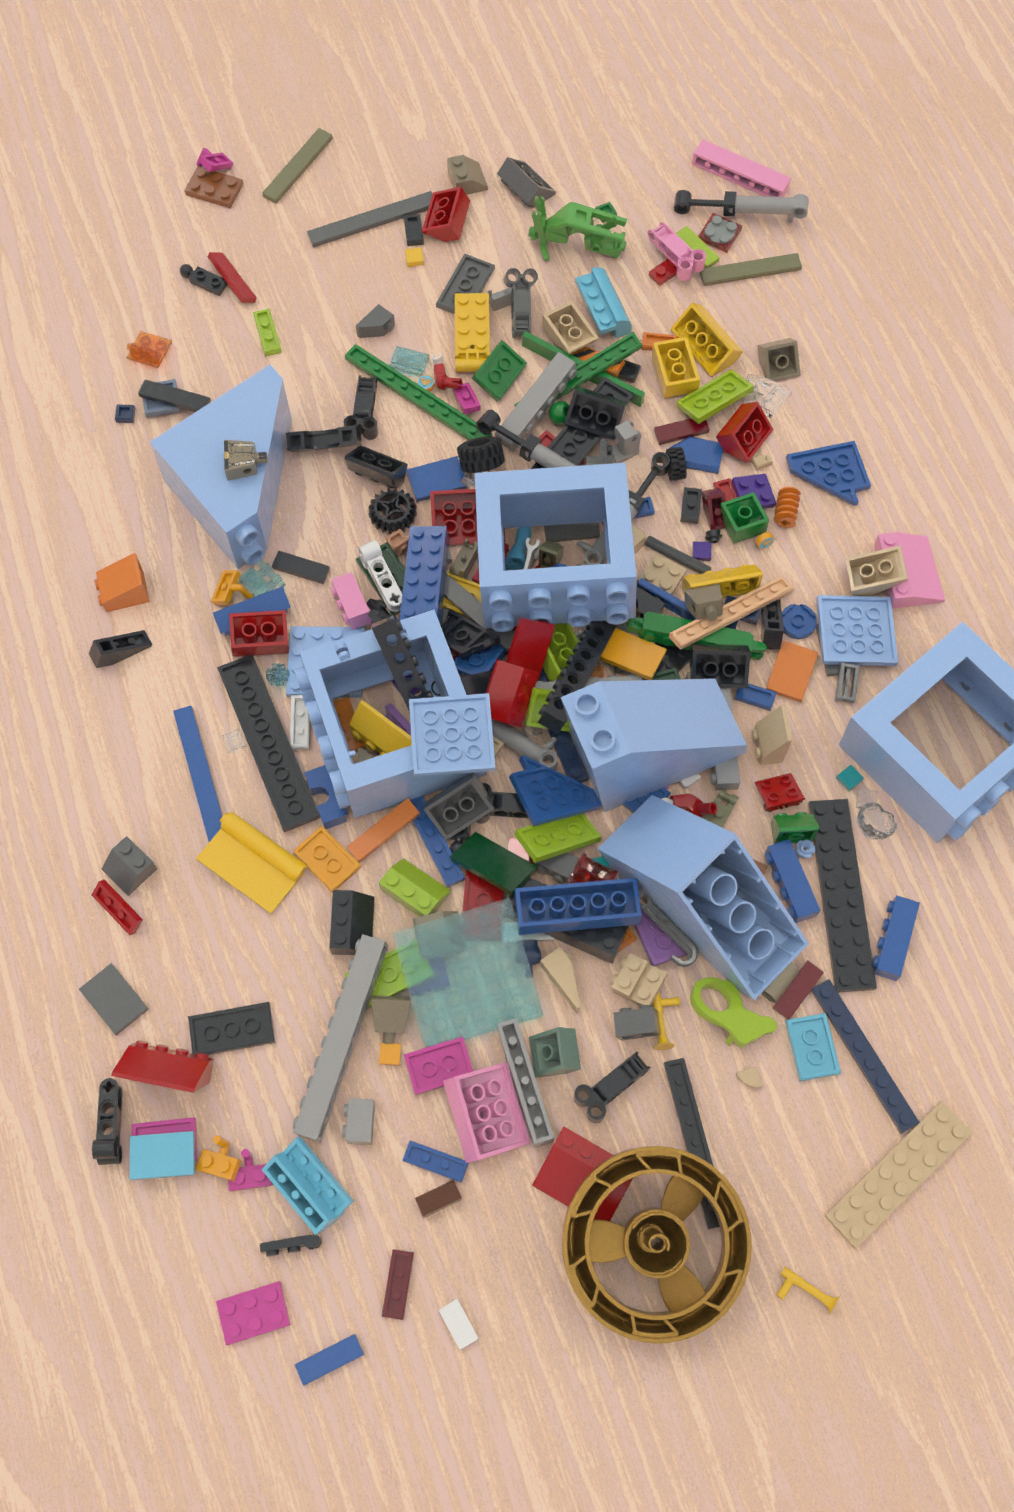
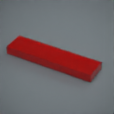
M209 252L208 259L240 302L255 303L257 297L224 253Z

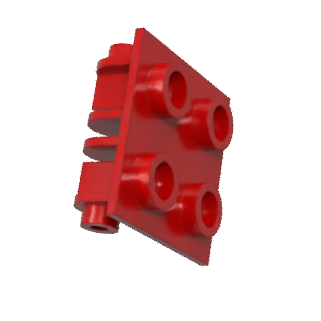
M791 773L755 782L765 802L763 804L765 812L778 810V807L782 810L783 805L785 808L798 806L805 800Z

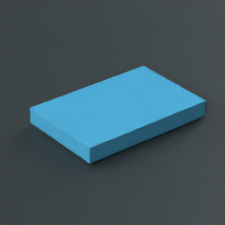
M826 1013L785 1021L800 1082L841 1074Z
M194 1131L130 1136V1180L195 1175Z

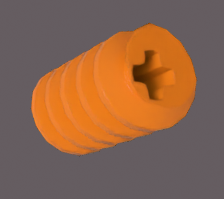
M789 486L783 487L778 491L774 522L778 526L783 528H793L796 526V514L798 513L797 508L800 501L799 495H801L799 489Z

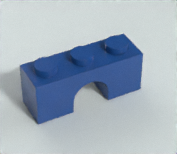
M323 765L304 772L312 796L321 793L329 796L324 804L317 806L324 828L329 829L347 822L345 816L348 815L347 808H339L326 766Z

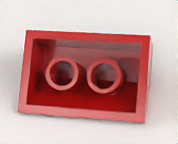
M462 187L433 192L422 228L423 234L444 242L460 239L470 204V199Z
M756 401L741 404L717 434L716 438L725 452L748 463L774 429L760 404Z
M286 610L229 614L233 657L251 654L256 656L289 653Z
M496 659L486 690L490 697L491 719L522 728L530 703L532 689L535 688L539 673Z

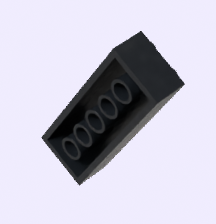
M530 878L521 888L548 885ZM514 894L513 896L509 895L504 905L503 916L517 922ZM629 925L544 934L613 964L627 934Z

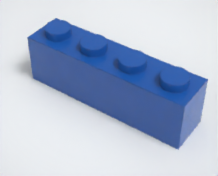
M279 587L215 611L213 616L220 634L225 633V636L230 634L229 614L280 610H286V613H288L287 609L291 608L284 588Z
M790 839L768 846L764 854L765 861L768 865H771L773 880L775 883L778 882L780 896L783 901H786L787 911L794 922L799 923L818 916L821 910Z
M896 895L893 901H889L886 912H889L888 919H884L881 930H884L883 937H879L876 947L879 949L878 956H874L872 963L875 975L897 981L901 977L920 902Z

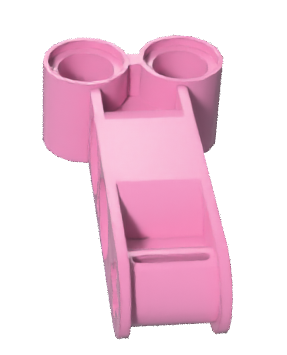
M661 222L655 229L648 230L647 233L650 241L677 267L676 275L679 280L687 281L691 278L692 271L701 272L704 270L706 261L705 251L701 249L692 250L666 223Z

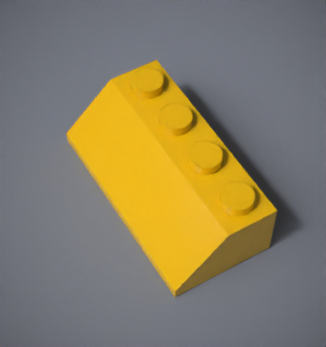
M691 303L670 328L677 335V338L687 337L692 355L711 376L733 365L743 353L741 348L701 304Z
M744 564L736 568L727 567L720 571H706L703 574L697 575L689 574L683 577L682 589L684 592L686 589L719 584L722 598H726L727 595L731 597L744 595L760 587L763 572L755 564Z
M364 700L360 701L349 724L351 735L356 740H362L372 752L375 750L379 753V756L412 745V739L408 733Z

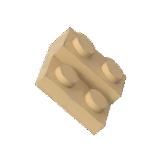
M630 953L628 957L622 959L620 973L614 974L610 984L612 985L613 993L640 1006H652L668 974L650 965L647 960Z

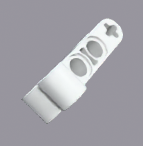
M373 540L358 547L360 560L364 568L368 569L387 608L392 612H399L401 610L402 593L382 557V551L378 542ZM376 568L383 569L382 572H375L374 570ZM385 583L391 584V587L384 588L382 585Z

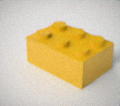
M687 337L653 343L651 356L664 398L690 394L697 390L700 384V377Z

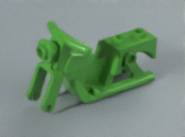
M538 196L535 197L534 202L536 203L537 215L535 211L532 212L534 226H530L528 236L530 241L539 239L544 261H549L550 259L547 250L548 241L565 244L568 242L569 236L574 233L585 235V250L588 249L614 258H618L621 251L624 252L627 243L624 241L625 232L621 234L617 232L611 233L609 229L617 225L625 227L627 223L626 218L575 202H569L556 214L547 219L545 198L541 196V200H538ZM593 217L607 221V223L594 226Z

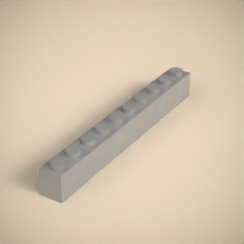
M362 934L361 939H358L356 942L355 957L349 962L348 970L350 971L348 977H345L342 982L341 989L343 991L341 997H338L335 1002L336 1011L334 1017L331 1016L328 1022V1034L324 1036L321 1042V1054L315 1059L314 1074L309 1077L307 1094L303 1096L300 1102V1108L302 1109L299 1117L296 1116L293 1122V1133L318 1142L322 1141L389 946L384 940Z

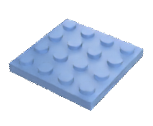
M817 596L822 664L840 665L842 662L854 665L897 666L898 656L891 597Z
M291 626L286 696L301 695L294 669L304 666L300 652L365 632V627L351 630L350 627ZM362 690L339 698H362Z
M489 693L409 699L414 777L496 771Z

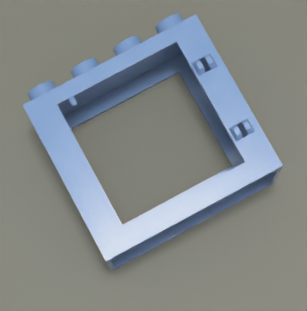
M626 463L475 473L479 581L485 628H492L497 632H507L512 630L514 626H517L519 617L553 624L568 623L573 627H583L591 621L604 620L610 624L617 625L636 617L637 574ZM590 522L604 523L607 564L505 571L503 528Z
M435 610L400 620L403 627L401 631L403 638L407 637L411 648H409L411 656L415 655L418 660V672H423L427 683L424 684L426 690H431V685L435 681L433 690L441 696L433 694V697L466 695ZM372 629L300 652L304 666L294 669L340 809L350 806L354 818H358L400 804L407 798L412 800L448 788L470 774L460 773L414 777L412 745L354 764L352 756L356 755L355 750H349L332 699L395 680ZM393 634L387 637V641L390 643H395L398 640V637ZM402 652L395 655V658L399 661L404 660L406 657ZM410 670L403 672V676L414 674ZM487 771L474 772L478 778L487 775Z
M961 622L851 717L839 746L937 843L947 835L956 841L972 826L971 823L980 815L982 817L986 815L1000 801V797L1007 791L1011 792L1014 790V669L964 622ZM941 679L1011 745L961 790L891 724L892 721Z

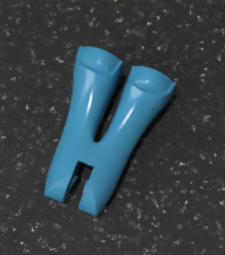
M519 527L517 529L515 544L505 559V571L524 569L527 558L526 539L530 538L531 541V527Z

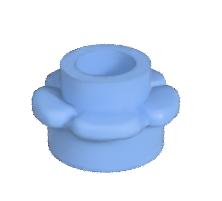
M801 840L796 845V852L802 858H810L815 853V846L812 845L810 840Z

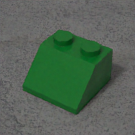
M754 492L721 503L725 528L733 544L767 532L769 519Z
M799 812L795 815L780 813L774 816L771 821L773 844L790 839L792 844L798 843L801 840L804 841L805 839L813 842L819 831V825L813 814H807L806 812Z

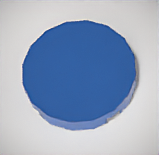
M789 605L782 612L784 634L794 639L809 637L816 628V614L806 605Z

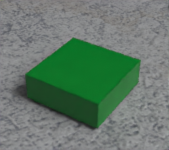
M610 202L595 207L597 210L617 215Z

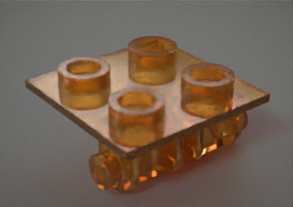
M140 331L135 342L128 343L127 350H129V354L126 358L159 368L172 340Z

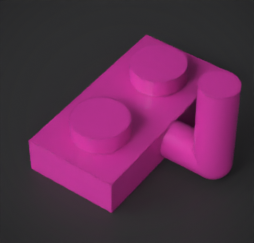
M203 148L196 165L199 167L204 166L207 171L212 172L231 169L233 162L223 152L212 154L207 148Z
M243 1149L241 1155L244 1158L245 1167H239L235 1181L228 1180L229 1191L272 1186L270 1179L261 1170L266 1164L253 1166L252 1153L248 1149Z

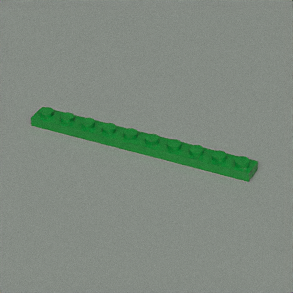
M357 344L344 355L345 360L371 377H377V381L466 439L471 440L492 436V432L489 435L481 433L474 420Z

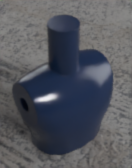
M538 940L516 941L515 963L524 965L526 978L533 977L532 965L539 964L541 960Z

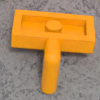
M223 570L211 602L214 605H229L234 591L240 592L246 599L253 598V594L242 584H238L241 576L238 570Z
M215 1135L213 1143L220 1146L219 1153L203 1149L195 1170L235 1181L242 1161L227 1156L230 1142L219 1135Z

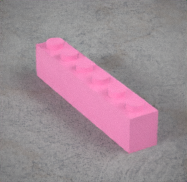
M702 140L693 155L692 165L763 196L784 197L789 189L791 177L711 142Z

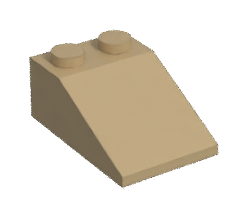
M573 301L543 314L542 328L548 337L568 354L599 340V337Z
M901 545L845 558L853 596H872L908 580Z
M785 705L779 706L759 720L754 730H752V740L756 741L757 745L755 747L756 759H759L760 765L783 763L791 745L792 737Z

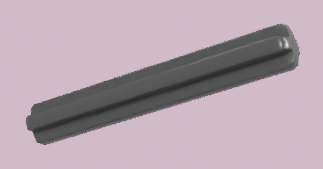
M648 536L645 541L646 546L700 574L711 571L709 565L652 536Z

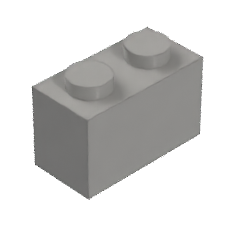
M349 1098L348 1104H345L344 1117H347V1125H343L342 1138H345L347 1144L372 1145L375 1114L374 1099Z

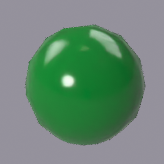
M565 401L555 402L549 409V419L555 425H566L564 423L570 405Z

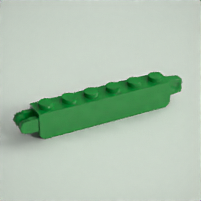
M648 611L644 613L643 618L635 617L634 619H628L626 630L639 634V638L646 641L677 647L669 638V634L693 620ZM726 627L693 643L748 645L751 651L750 659L758 660L763 657V653L767 649L766 644L753 640L754 636L750 632ZM689 645V646H687V647H685V648H683V649H685V650H691V645Z

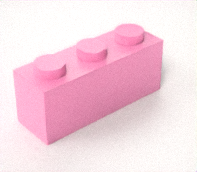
M350 572L331 579L333 587H330L333 597L338 598L336 603L339 611L343 610L344 612L342 617L345 624L349 623L351 630L373 623L372 619L367 615L370 611L353 573Z

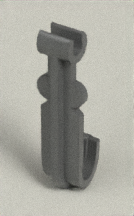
M643 894L641 899L645 902V905L640 902L641 911L655 922L688 955L686 961H682L675 955L670 956V960L681 967L692 965L698 957L697 946L651 902V898L648 895Z

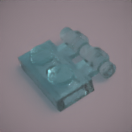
M262 559L257 562L260 570L256 571L251 567L239 578V581L254 597L274 590L273 588L276 586L284 588L286 585L282 581L283 578L272 570V566L269 563H265ZM268 575L271 580L267 582L263 577Z

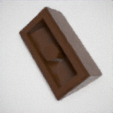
M454 1180L416 1197L415 1200L423 1218L461 1201L462 1197Z

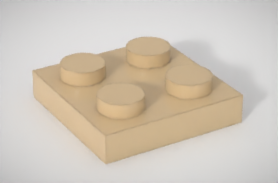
M655 552L638 578L637 584L643 578L672 595L686 574L687 568Z

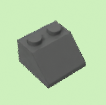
M127 836L111 850L102 867V871L128 896L157 870L154 862Z

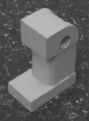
M627 420L615 427L614 435L618 439V444L612 446V455L615 456L616 463H623L639 454L642 435L639 431H635L631 420Z

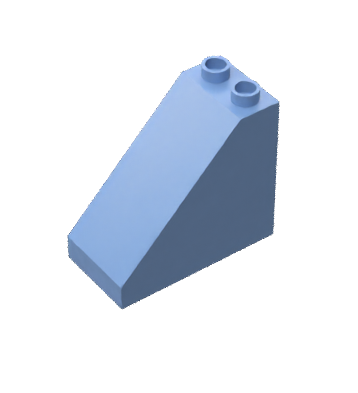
M271 365L260 370L150 441L164 482L237 569L246 563L248 565L258 563L268 549L287 447L286 433L290 431L292 421L283 378ZM224 440L254 442L256 452H267L268 463L257 464L256 475L227 481L224 471Z
M716 679L599 681L561 697L575 746L604 812L623 805L625 801L629 802L637 797L640 798L650 792L657 791L747 753V744Z
M653 795L649 797L597 848L616 875L619 874L622 879L637 878L639 897L641 898L643 894L648 895L651 898V902L694 942L698 953L722 976L731 981L739 992L752 1000H755L809 944L735 833Z

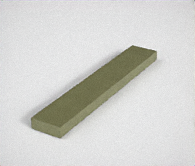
M318 128L262 192L263 197L277 204L333 139L332 134Z
M798 253L708 267L700 272L703 286L798 271L802 269V264Z

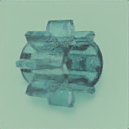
M272 663V668H268L266 671L267 680L271 682V685L284 686V681H288L290 676L288 668L285 667V664Z

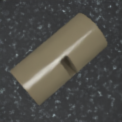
M791 962L761 994L769 1001L777 1003L800 972L799 968Z

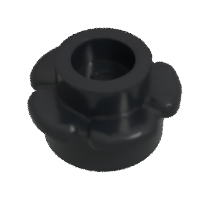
M718 529L706 531L705 540L717 543L723 536Z

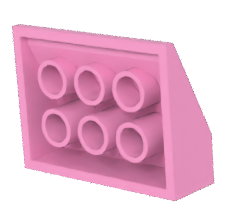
M900 532L878 534L874 544L875 551L901 545L908 577L907 581L886 589L887 597H891L892 609L944 602L945 598L928 537Z
M507 1062L443 1081L466 1163L530 1144Z

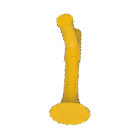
M660 992L653 1002V1007L658 1010L661 1035H658V1043L654 1046V1049L668 1050L673 1048L675 1044L670 1043L666 1035L663 1006H680V998L661 999Z
M784 1267L780 1274L786 1280L778 1293H776L777 1297L785 1300L791 1286L795 1284L824 1303L830 1315L840 1296L832 1297L823 1293L787 1267Z

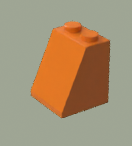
M136 553L96 572L97 579L94 582L97 591H100V595L97 596L100 606L104 607L106 612L150 602L144 572Z

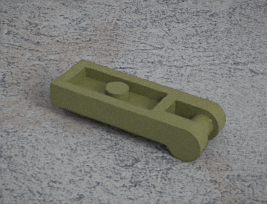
M721 788L714 801L718 807L717 813L714 815L707 814L705 820L722 828L739 798L734 794L732 796L726 793L727 791ZM722 799L729 802L728 806L721 804Z

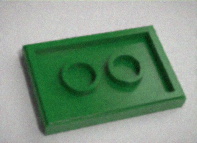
M501 340L472 376V379L493 399L499 401L527 365V362Z

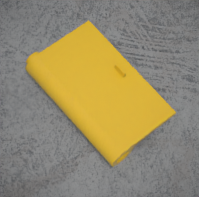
M226 812L220 819L221 829L197 856L196 860L272 914L302 877L308 866L234 812Z

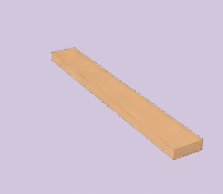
M780 576L723 605V615L718 616L717 619L713 621L708 618L696 619L671 632L669 638L681 650L791 593L793 587Z

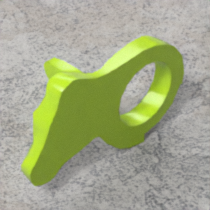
M706 977L698 980L692 988L690 1001L694 1011L703 1019L728 1031L729 1035L725 1042L727 1045L734 1041L736 1046L743 1048L749 1043H754L764 1035L772 1034L777 1029V1023L771 1017L760 1016L743 1008L738 989L728 979L723 981L715 977ZM712 988L719 991L727 1001V1010L714 1011L708 1008L701 999V990Z

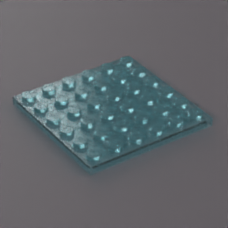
M510 898L392 932L425 1048L462 1036L466 1040L497 1030L498 1023L517 1018L518 1023H522L543 1016L521 935L518 934V925Z

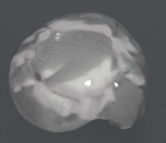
M876 802L865 804L857 816L860 831L870 840L889 838L897 829L898 824L894 822V815L885 811Z

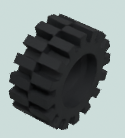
M683 448L666 449L665 453L670 458L667 472L670 481L685 479L687 467Z

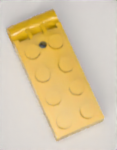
M489 293L455 294V371L476 372L490 355Z

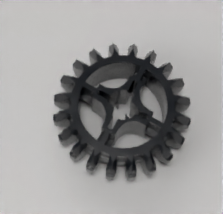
M396 487L394 491H390L389 488L387 492L381 490L380 495L375 494V499L370 501L371 505L368 507L369 518L377 530L381 528L382 533L387 530L390 535L392 531H398V529L405 532V527L410 528L411 523L415 522L417 505L413 497L410 498L409 492L404 494L403 489L399 492ZM400 504H402L407 509V511H404L403 508L400 507ZM379 511L383 512L385 518L380 516Z

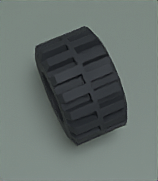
M497 437L474 438L457 447L461 470L466 473L490 471L505 462L501 439Z

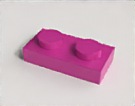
M469 383L459 385L462 386L461 390L452 389L464 414L481 411V405Z

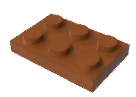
M197 166L184 192L187 196L231 209L244 183L243 179L216 171L209 172L205 168Z

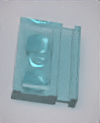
M396 346L389 366L400 373L419 378L425 371L430 357L429 354Z

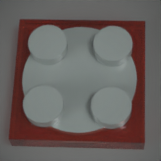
M712 213L698 237L705 244L728 253L743 226Z

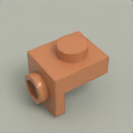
M401 529L385 537L386 542L397 557L407 553L409 538L405 536Z

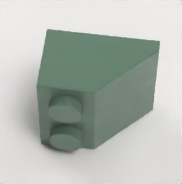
M557 1027L529 1037L533 1070L536 1078L568 1074L581 1070L576 1030L574 1028Z

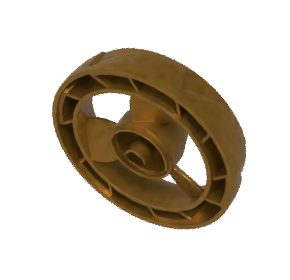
M645 1146L622 1151L600 1163L586 1176L576 1190L563 1223V1262L567 1277L578 1299L587 1311L606 1328L618 1335L639 1342L655 1344L677 1342L691 1338L714 1325L727 1313L738 1298L745 1284L751 1261L752 1243L749 1221L740 1197L733 1186L707 1161L694 1154L672 1147ZM660 1173L673 1175L664 1192L661 1208H646L637 1212L629 1219L625 1227L611 1221L594 1219L603 1200L623 1182L645 1174ZM703 1196L707 1198L714 1209L721 1231L719 1263L705 1289L697 1277L684 1265L690 1252V1237L683 1223L698 1207ZM658 1237L657 1243L651 1245L652 1239ZM626 1257L633 1268L642 1275L658 1278L663 1301L669 1310L648 1312L634 1309L619 1302L601 1285L593 1269L592 1262L607 1263Z

